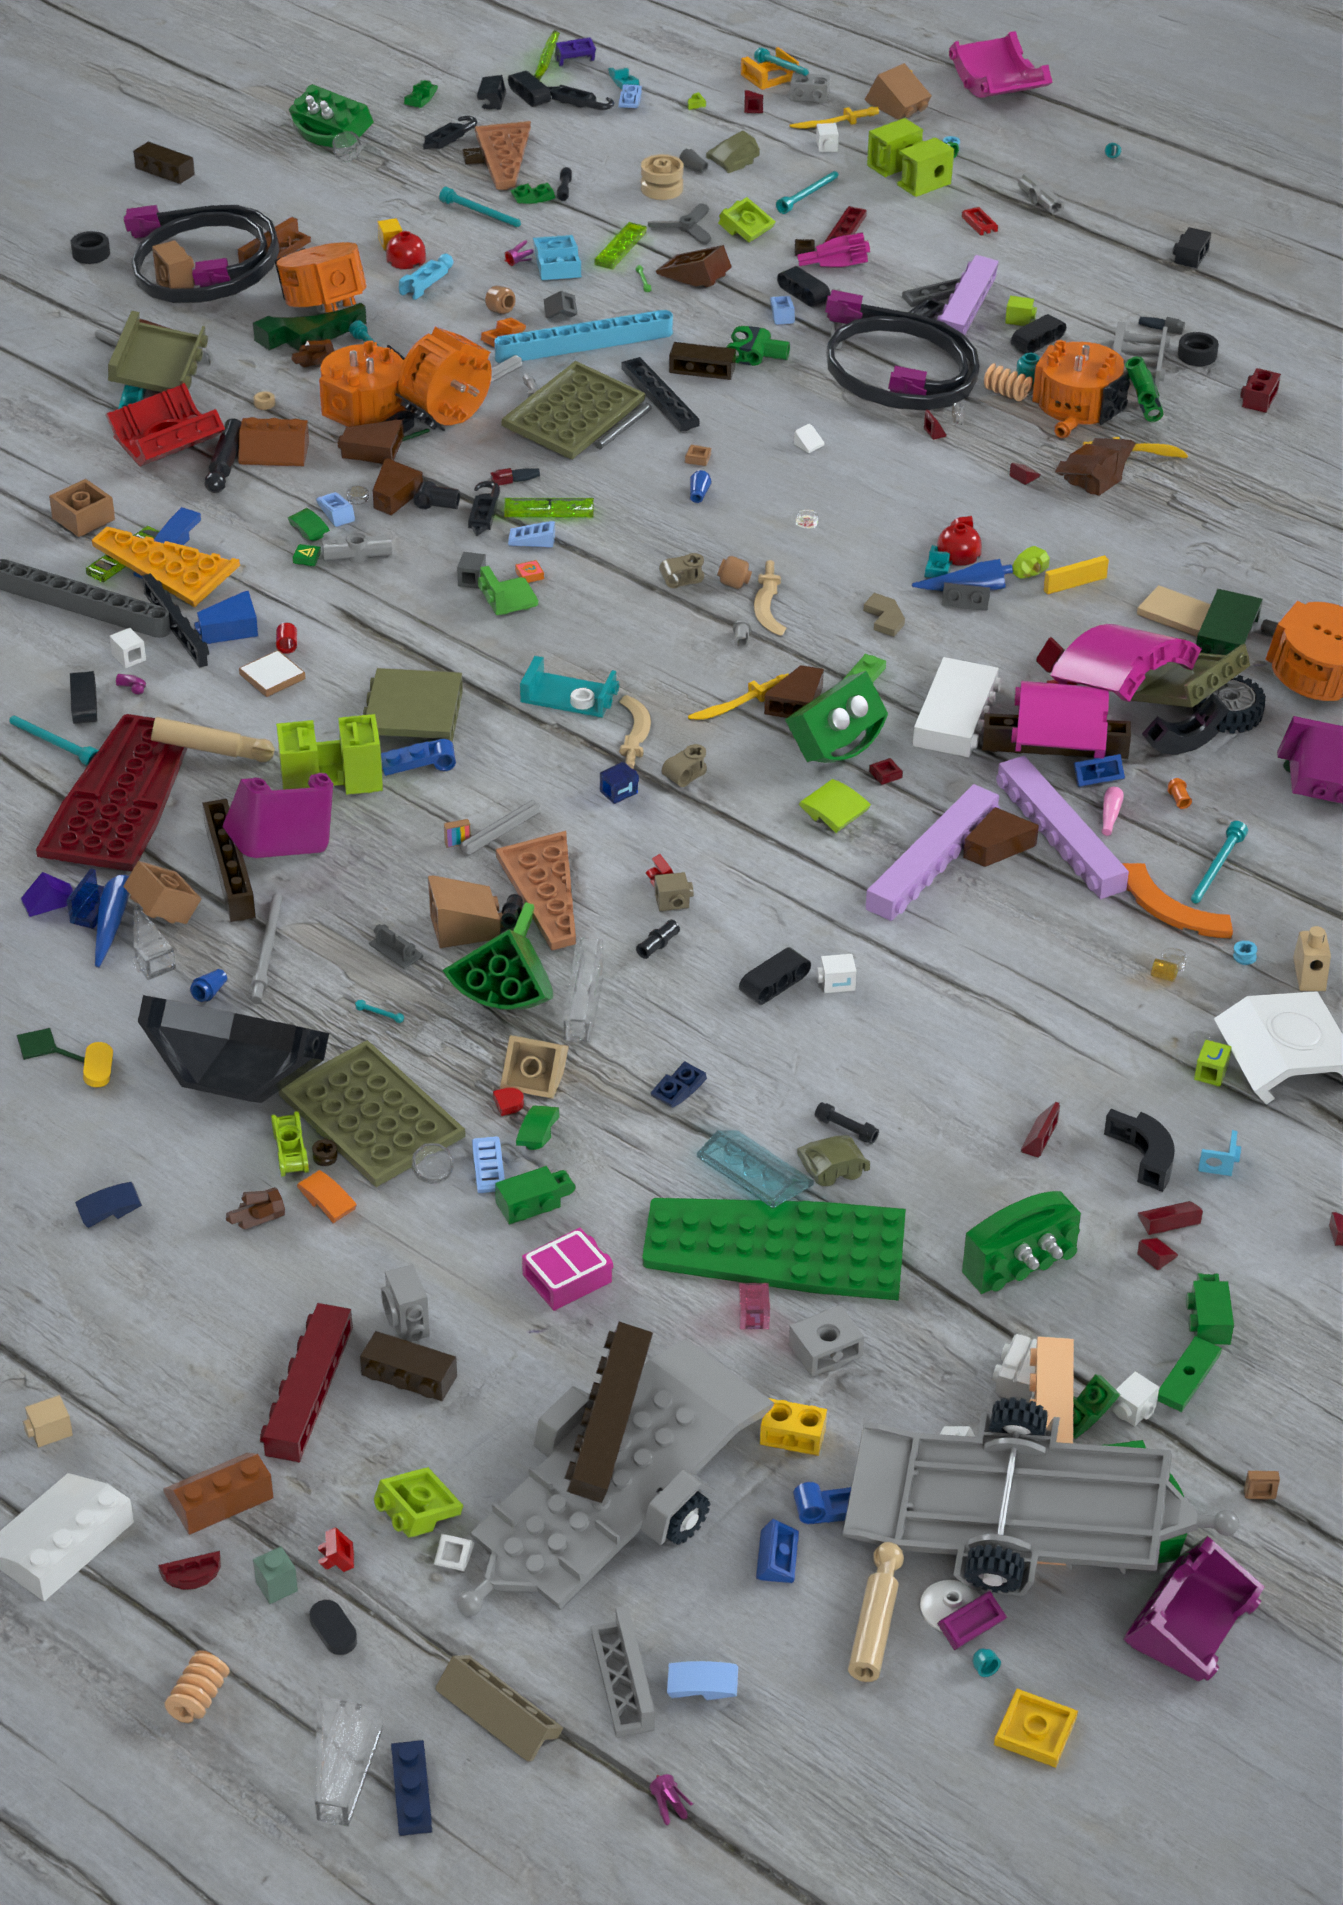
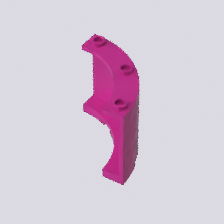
M1016 31L1009 32L1004 38L959 45V41H955L949 48V57L953 60L964 87L976 97L985 98L1036 89L1053 83L1048 65L1034 68V65L1028 59L1023 58V50Z
M1103 624L1087 630L1076 638L1061 655L1058 662L1054 664L1050 676L1059 684H1067L1069 681L1114 692L1121 700L1130 702L1134 693L1145 679V673L1150 669L1155 670L1167 664V662H1174L1185 669L1192 670L1201 652V648L1190 641L1116 624Z
M1021 681V686L1015 688L1014 706H1019L1018 728H1013L1011 741L1016 743V751H1021V745L1095 751L1094 758L1104 759L1108 722L1106 721L1109 708V690L1090 686Z

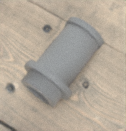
M739 619L733 624V632L735 633L734 644L738 648H745L749 645L751 624L745 619Z

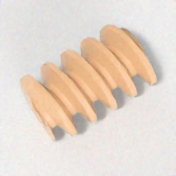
M995 363L990 365L984 377V386L987 390L1000 393L1010 399L1014 398L1016 401L1025 399L1033 383L1032 377L1029 376L1025 379L1024 374L1018 376L1017 371L1011 373L1009 368L1004 370V367L1001 365L996 368Z
M204 1650L196 1651L195 1655L190 1659L189 1665L184 1669L183 1675L178 1679L177 1685L174 1686L170 1696H168L164 1703L167 1712L182 1723H191L194 1718H203L206 1714L205 1709L209 1708L212 1703L211 1698H215L218 1693L217 1688H221L224 1683L223 1678H226L230 1673L228 1666L210 1652Z

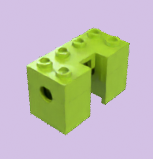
M903 118L869 131L867 166L884 177L902 171V179L897 182V186L914 197H918L952 184L954 148L936 137L923 141V129Z
M375 714L339 717V740L316 742L313 720L277 723L283 790L310 788L308 780L311 775L326 773L333 782V786H345L346 795L383 791L381 750Z

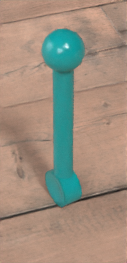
M357 1000L355 1002L356 1009L359 1011L365 1009L392 1018L396 1023L404 1021V1015L401 1013L394 1014L367 1005L364 1000Z

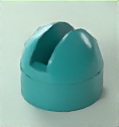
M1112 142L1105 147V154L1109 158H1117L1122 152L1120 145Z
M978 1649L973 1655L972 1662L974 1668L981 1677L992 1676L1001 1666L999 1657L991 1649Z

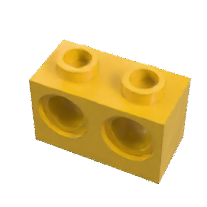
M769 1398L774 1402V1405L762 1418L760 1445L819 1456L826 1431L827 1409Z

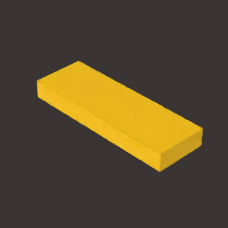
M1104 555L1046 571L1043 590L1048 595L1107 578L1109 559Z

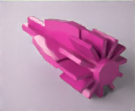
M863 232L836 237L816 246L817 251L798 254L799 267L819 263L820 267H847L868 262L867 253H870L869 241H865Z

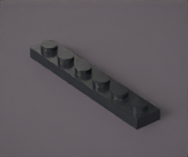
M641 357L621 362V369L680 432L700 426V419Z
M151 573L143 575L145 596L152 604L167 608L171 631L199 668L208 666L207 655L210 653L207 643L202 642L196 629L193 630L188 618L181 614L179 606L175 605L170 594L163 590L161 582L157 581Z

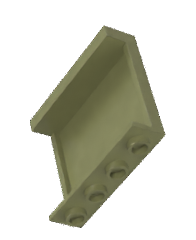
M131 310L108 364V381L158 392L172 389L183 383L186 384L187 389H190L191 376L196 374L197 361H201L203 348H206L208 344L205 326H202L199 335L145 324L140 322V312Z
M1246 644L1240 645L1228 655L1200 653L1192 670L1185 669L1174 662H1167V664L1155 670L1150 669L1145 673V679L1134 693L1131 701L1193 707L1250 666Z
M377 668L375 677H371L370 680L371 692H367L366 702L368 707H364L363 715L375 714L379 735L448 739L453 743L463 694L462 673Z

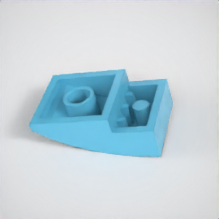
M573 235L533 238L541 280L582 277L578 246Z

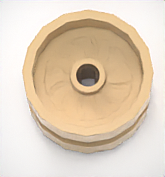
M658 154L649 156L641 162V192L643 195L656 200H668L678 197L683 192V162L679 158Z

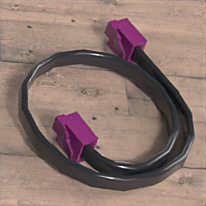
M157 205L126 209V215H124L123 219L126 231H130L134 238L146 237L138 244L131 261L137 285L151 297L171 303H201L236 295L257 284L273 269L274 260L277 259L279 253V241L273 221L259 210L240 205H210L167 212H159ZM229 226L248 231L260 240L259 250L251 258L241 263L228 266L227 258L195 262V269H193L192 274L195 285H199L200 288L172 289L151 283L140 272L145 257L153 250L152 246L159 245L161 242L181 232L201 227ZM262 228L270 233L271 243L269 249Z
M832 290L831 295H828L825 309L827 318L832 322L846 324L835 331L826 349L828 371L841 387L861 399L880 405L921 411L950 407L969 396L977 382L980 364L977 349L963 333L942 321L922 315L862 304L863 295ZM873 331L906 333L926 339L947 351L958 364L959 375L949 380L931 381L926 380V371L895 366L894 371L890 375L888 386L890 391L867 385L847 373L835 359L834 351L840 342L855 334ZM967 359H968L969 362H970V368H971V375L969 376L968 380H967V375H968Z

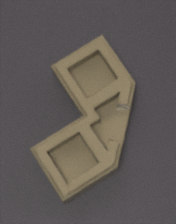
M873 593L864 603L863 611L880 616L875 621L873 630L894 637L905 625V617L895 599Z

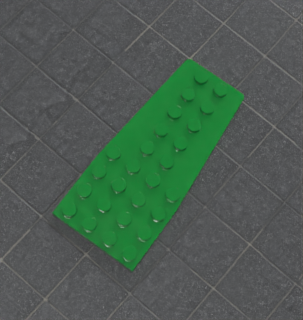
M653 1198L649 1209L642 1265L647 1269L808 1293L899 1301L906 1209L817 1201Z

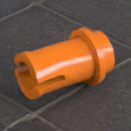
M1069 415L1063 422H1058L1055 425L1056 436L1067 438L1071 431L1078 426V419L1074 415Z
M1174 778L1168 783V793L1173 795L1179 809L1188 808L1192 803V799L1186 790L1187 784L1180 778Z

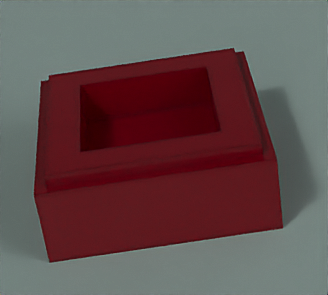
M891 758L869 765V772L881 785L903 778V771Z

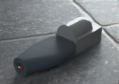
M1140 317L1138 322L1140 325L1153 329L1163 330V327H1168L1167 332L1183 334L1185 329V322L1171 317H1167L1166 320L1155 317Z

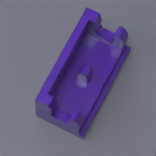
M591 37L556 42L555 61L558 62L559 66H563L564 59L582 56L590 57V61H594L596 47Z

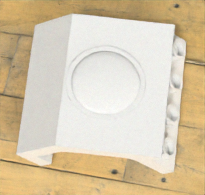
M1317 991L1247 996L1214 1018L1228 1045L1232 1046L1231 1050L1251 1087L1265 1104L1275 1099L1270 1089L1291 1076L1338 1072L1343 1077V1034Z

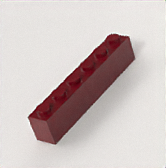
M317 1303L313 1314L308 1315L306 1332L304 1336L300 1335L298 1339L297 1354L295 1358L291 1357L289 1361L288 1376L286 1380L283 1379L280 1383L279 1398L277 1402H273L271 1405L268 1425H263L261 1429L260 1443L264 1444L265 1456L300 1463L353 1329L350 1308Z

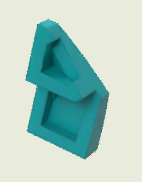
M608 68L611 79L620 89H623V85L640 86L639 79L629 75V68L618 70Z
M932 545L924 577L934 578L949 574L951 563H949L950 554L948 552H940L937 546Z

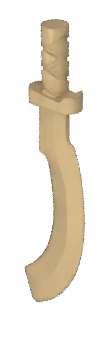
M768 560L765 563V575L759 574L758 582L763 584V588H760L755 596L754 612L761 625L781 636L787 628L775 620L770 610L773 595H777V585L781 584V577L774 575V562Z
M624 695L619 703L630 710L634 718V724L631 733L625 736L624 745L620 746L619 753L622 756H626L624 768L626 771L631 772L634 770L635 758L643 756L644 750L639 746V743L643 742L648 736L651 717L641 702L631 696Z

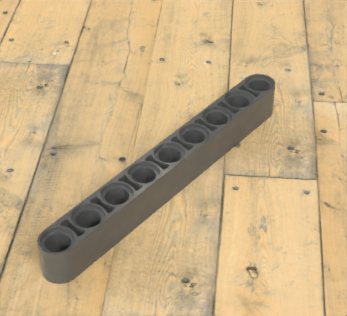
M0 559V590L126 629L131 628L133 631L156 638L166 637L171 632L167 608L7 559Z

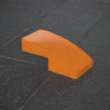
M513 318L497 321L496 329L482 332L481 341L495 347L494 340L497 337L522 333L526 329V325Z
M318 1170L297 1184V1187L313 1207L318 1205L332 1223L355 1210L357 1206L346 1191L321 1170Z

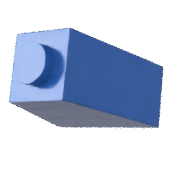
M249 591L241 592L197 612L198 622H194V628L198 631L199 636H201L202 642L207 644L258 636L257 617Z

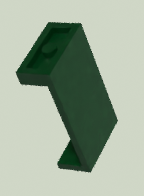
M1217 589L1197 635L1196 645L1201 648L1200 653L1228 655L1240 645L1245 644L1254 622L1259 621L1263 598Z

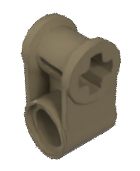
M690 553L685 556L664 560L660 564L659 570L666 585L670 588H678L702 582L704 580V572L702 571L704 557L697 553Z
M699 744L686 747L683 751L664 762L661 770L662 774L680 787L687 786L690 782L706 773L707 765L704 763L706 748Z

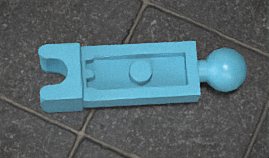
M442 254L438 258V262L430 260L413 274H406L399 280L400 295L414 293L412 296L414 300L421 297L425 289L448 273V269L453 266L452 256Z

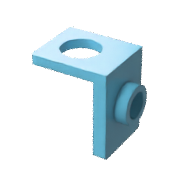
M1232 1130L1228 1153L1202 1149L1198 1171L1232 1176L1234 1162L1239 1163L1241 1146L1236 1145L1238 1131ZM1218 1158L1222 1164L1213 1167L1208 1165L1206 1160Z

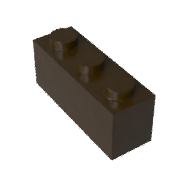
M149 141L133 150L136 169L178 184L185 182L195 175L194 160L191 156Z
M674 342L669 354V373L731 380L736 367V349Z
M378 1331L374 1332L360 1355L362 1376L393 1385L398 1389L421 1394L426 1398L443 1401L457 1378L456 1356Z

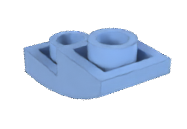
M623 85L619 107L638 108L642 86Z
M711 1661L669 1663L667 1694L671 1698L703 1695L706 1700L737 1697L738 1666L736 1664Z

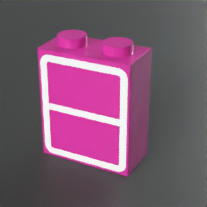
M581 1228L573 1230L522 1255L523 1276L553 1311L612 1282V1269L614 1267L612 1259L607 1253L604 1254L597 1247L594 1238L588 1236Z

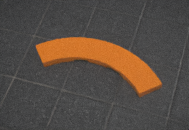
M1122 863L1129 871L1127 891L1133 894L1136 898L1135 901L1148 913L1181 930L1188 928L1199 931L1198 934L1203 936L1232 938L1233 929L1230 915L1200 911L1181 904L1157 887L1149 876L1145 863Z

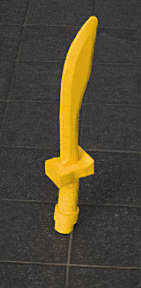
M872 106L852 112L848 107L843 109L844 115L790 124V127L800 129L817 127V124L836 123L843 120H848L853 125L857 124V118L871 117L879 114V108Z
M1093 441L1083 442V445L1092 444ZM1140 443L1136 444L1132 450L1150 452L1161 456L1188 458V454L1180 448L1166 444Z
M789 673L778 675L776 678L761 685L753 680L748 683V693L732 701L693 713L688 716V719L712 718L732 710L755 697L762 703L765 701L766 692L788 676Z

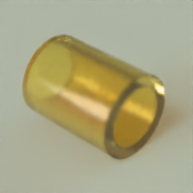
M1155 959L1151 976L1174 982L1179 964Z

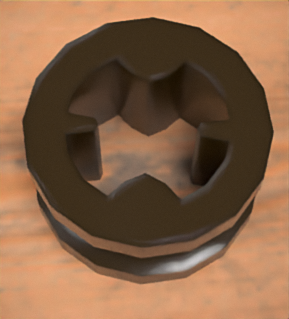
M321 1139L313 1144V1160L317 1165L330 1166L337 1161V1145L332 1140Z

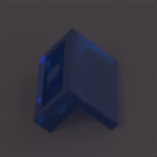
M90 868L67 899L70 923L94 929L98 923L99 904L104 886L97 884L95 869Z

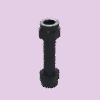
M564 167L560 171L561 185L557 188V198L560 201H565L569 197L568 184L572 180V170L568 167Z
M821 1102L815 1110V1117L826 1124L831 1121L858 1134L859 1140L865 1143L873 1144L878 1138L879 1129L875 1128L874 1125L868 1122L864 1125L836 1112L835 1106Z

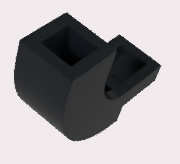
M1212 693L1201 707L1186 720L1171 723L1157 716L1144 730L1142 735L1154 749L1161 753L1178 755L1190 752L1205 745L1219 733L1216 726L1230 710L1218 696Z
M1110 1109L1106 1115L1104 1135L1137 1148L1144 1156L1140 1162L1137 1182L1163 1192L1170 1181L1175 1153L1174 1142L1170 1133L1159 1121L1146 1113L1140 1112L1137 1118Z

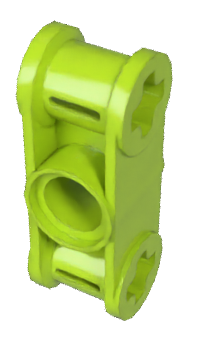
M295 1111L293 1115L276 1117L275 1114L271 1115L281 1177L291 1172L304 1171V1173H309L299 1111Z

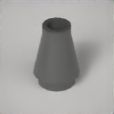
M686 148L680 154L679 159L683 162V167L697 170L701 173L707 170L708 162L704 161L693 149Z

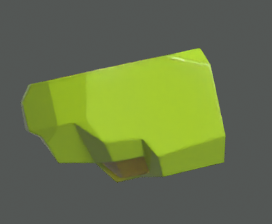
M1036 546L1026 548L1015 559L1012 565L1013 574L1020 579L1039 575L1049 567L1050 557L1045 550Z

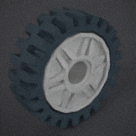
M1238 675L1237 678L1234 677L1213 692L1230 710L1216 726V728L1220 729L1221 733H1225V730H1229L1230 734H1235V730L1243 733L1245 729L1250 731L1253 729V726L1257 727L1259 722L1261 723L1265 710L1266 696L1262 687L1259 688V684L1256 682L1252 683V680L1249 678L1243 680V676ZM1207 696L1205 699H1203L1198 704L1193 706V714L1201 707V705L1209 698V696Z

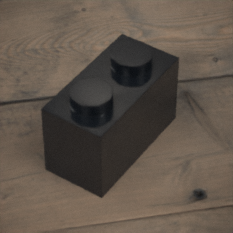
M1188 227L1186 232L1181 234L1179 242L1174 245V263L1198 268L1209 251L1212 232Z

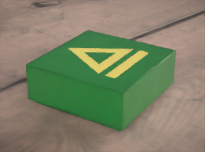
M299 544L293 555V563L315 566L321 555V547Z

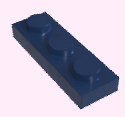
M424 1740L391 1743L399 1836L431 1833L432 1820Z

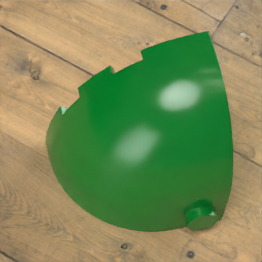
M510 929L443 969L448 980L463 995L491 1008L523 1010L541 1005L553 999V989L550 980L530 940Z

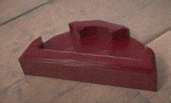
M220 1551L160 1564L158 1565L159 1573L162 1579L174 1588L182 1590L197 1589L207 1585L217 1576L221 1568Z

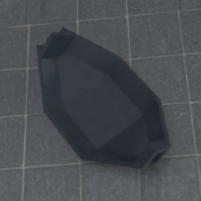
M143 995L138 1023L181 1087L256 1103L264 1102L324 1061L330 1034L291 1024Z

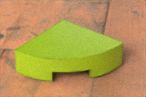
M699 92L692 94V97L687 100L688 110L706 107V100Z

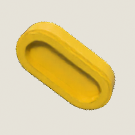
M94 1042L86 1048L83 1080L91 1087H103L110 1081L113 1049L107 1043Z

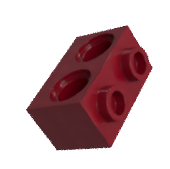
M1256 368L1253 375H1249L1246 386L1242 387L1240 398L1243 399L1242 407L1267 413L1278 393L1281 374Z

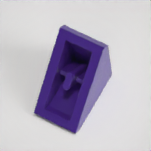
M45 872L38 876L21 897V902L29 917L79 903L70 883Z

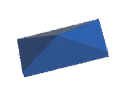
M1121 754L1104 757V759L1097 758L1073 763L1078 787L1125 778Z

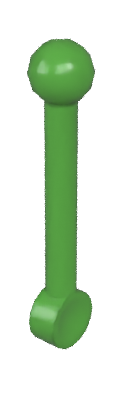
M638 265L636 272L640 274L644 284L643 290L650 292L651 285L646 281L643 266Z

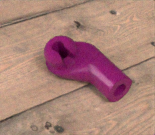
M117 674L116 677L117 686L131 687V691L137 695L144 693V688L146 687L145 680L128 674Z

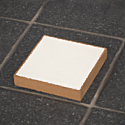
M279 650L239 668V675L266 697L306 679L305 672Z

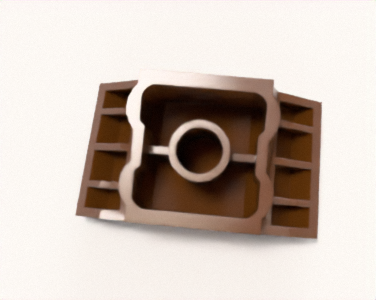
M1094 438L1092 444L1083 445L1070 454L1066 461H1060L1055 473L1059 476L1064 475V480H1067L1069 484L1079 486L1089 494L1100 496L1122 481L1125 462L1136 443L1133 440Z

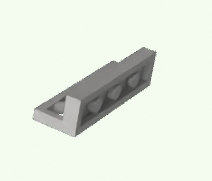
M629 1607L616 1608L615 1622L591 1626V1635L616 1737L655 1730V1710ZM616 1632L618 1634V1640L613 1647L602 1642L600 1639V1635ZM612 1657L625 1663V1666L619 1673L607 1667ZM619 1683L631 1689V1693L626 1699L613 1693ZM625 1710H628L638 1716L639 1722L621 1725L620 1717Z

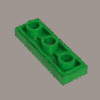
M1195 1336L1159 1388L1157 1401L1183 1412L1220 1357L1222 1348Z

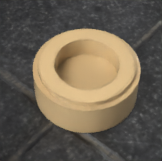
M259 392L253 397L254 406L257 409L267 410L275 406V396L271 392Z

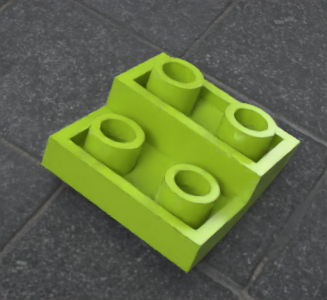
M834 779L828 781L798 804L815 822L821 818L835 833L864 814L871 806L859 793Z

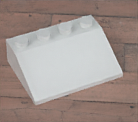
M67 1473L0 1531V1570L42 1601L47 1600L134 1523L130 1499L107 1483Z

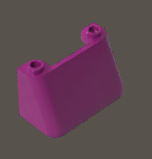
M318 773L310 776L308 780L310 788L271 790L261 778L241 779L223 828L244 855L251 858L324 852L330 839L333 782L326 773Z
M1207 1536L1174 1561L1126 1632L1123 1640L1133 1649L1198 1682L1202 1679L1208 1681L1219 1669V1666L1216 1664L1219 1659L1215 1655L1216 1651L1237 1618L1245 1612L1250 1615L1260 1605L1261 1600L1258 1597L1265 1586Z

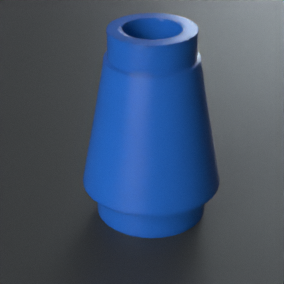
M698 470L690 477V499L695 503L703 501L712 483L710 475L706 471Z
M216 969L194 979L190 987L192 996L199 1002L212 1000L224 983L227 982V975L223 970Z

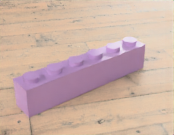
M975 255L972 262H968L966 272L962 273L960 283L957 282L954 294L951 293L948 304L944 305L942 315H939L937 320L946 323L965 335L996 279L999 261Z

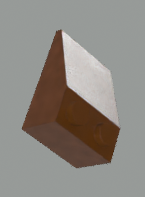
M724 245L677 254L659 267L656 273L657 275L695 287L701 285L710 287L716 283L715 280L726 276V272L732 266Z

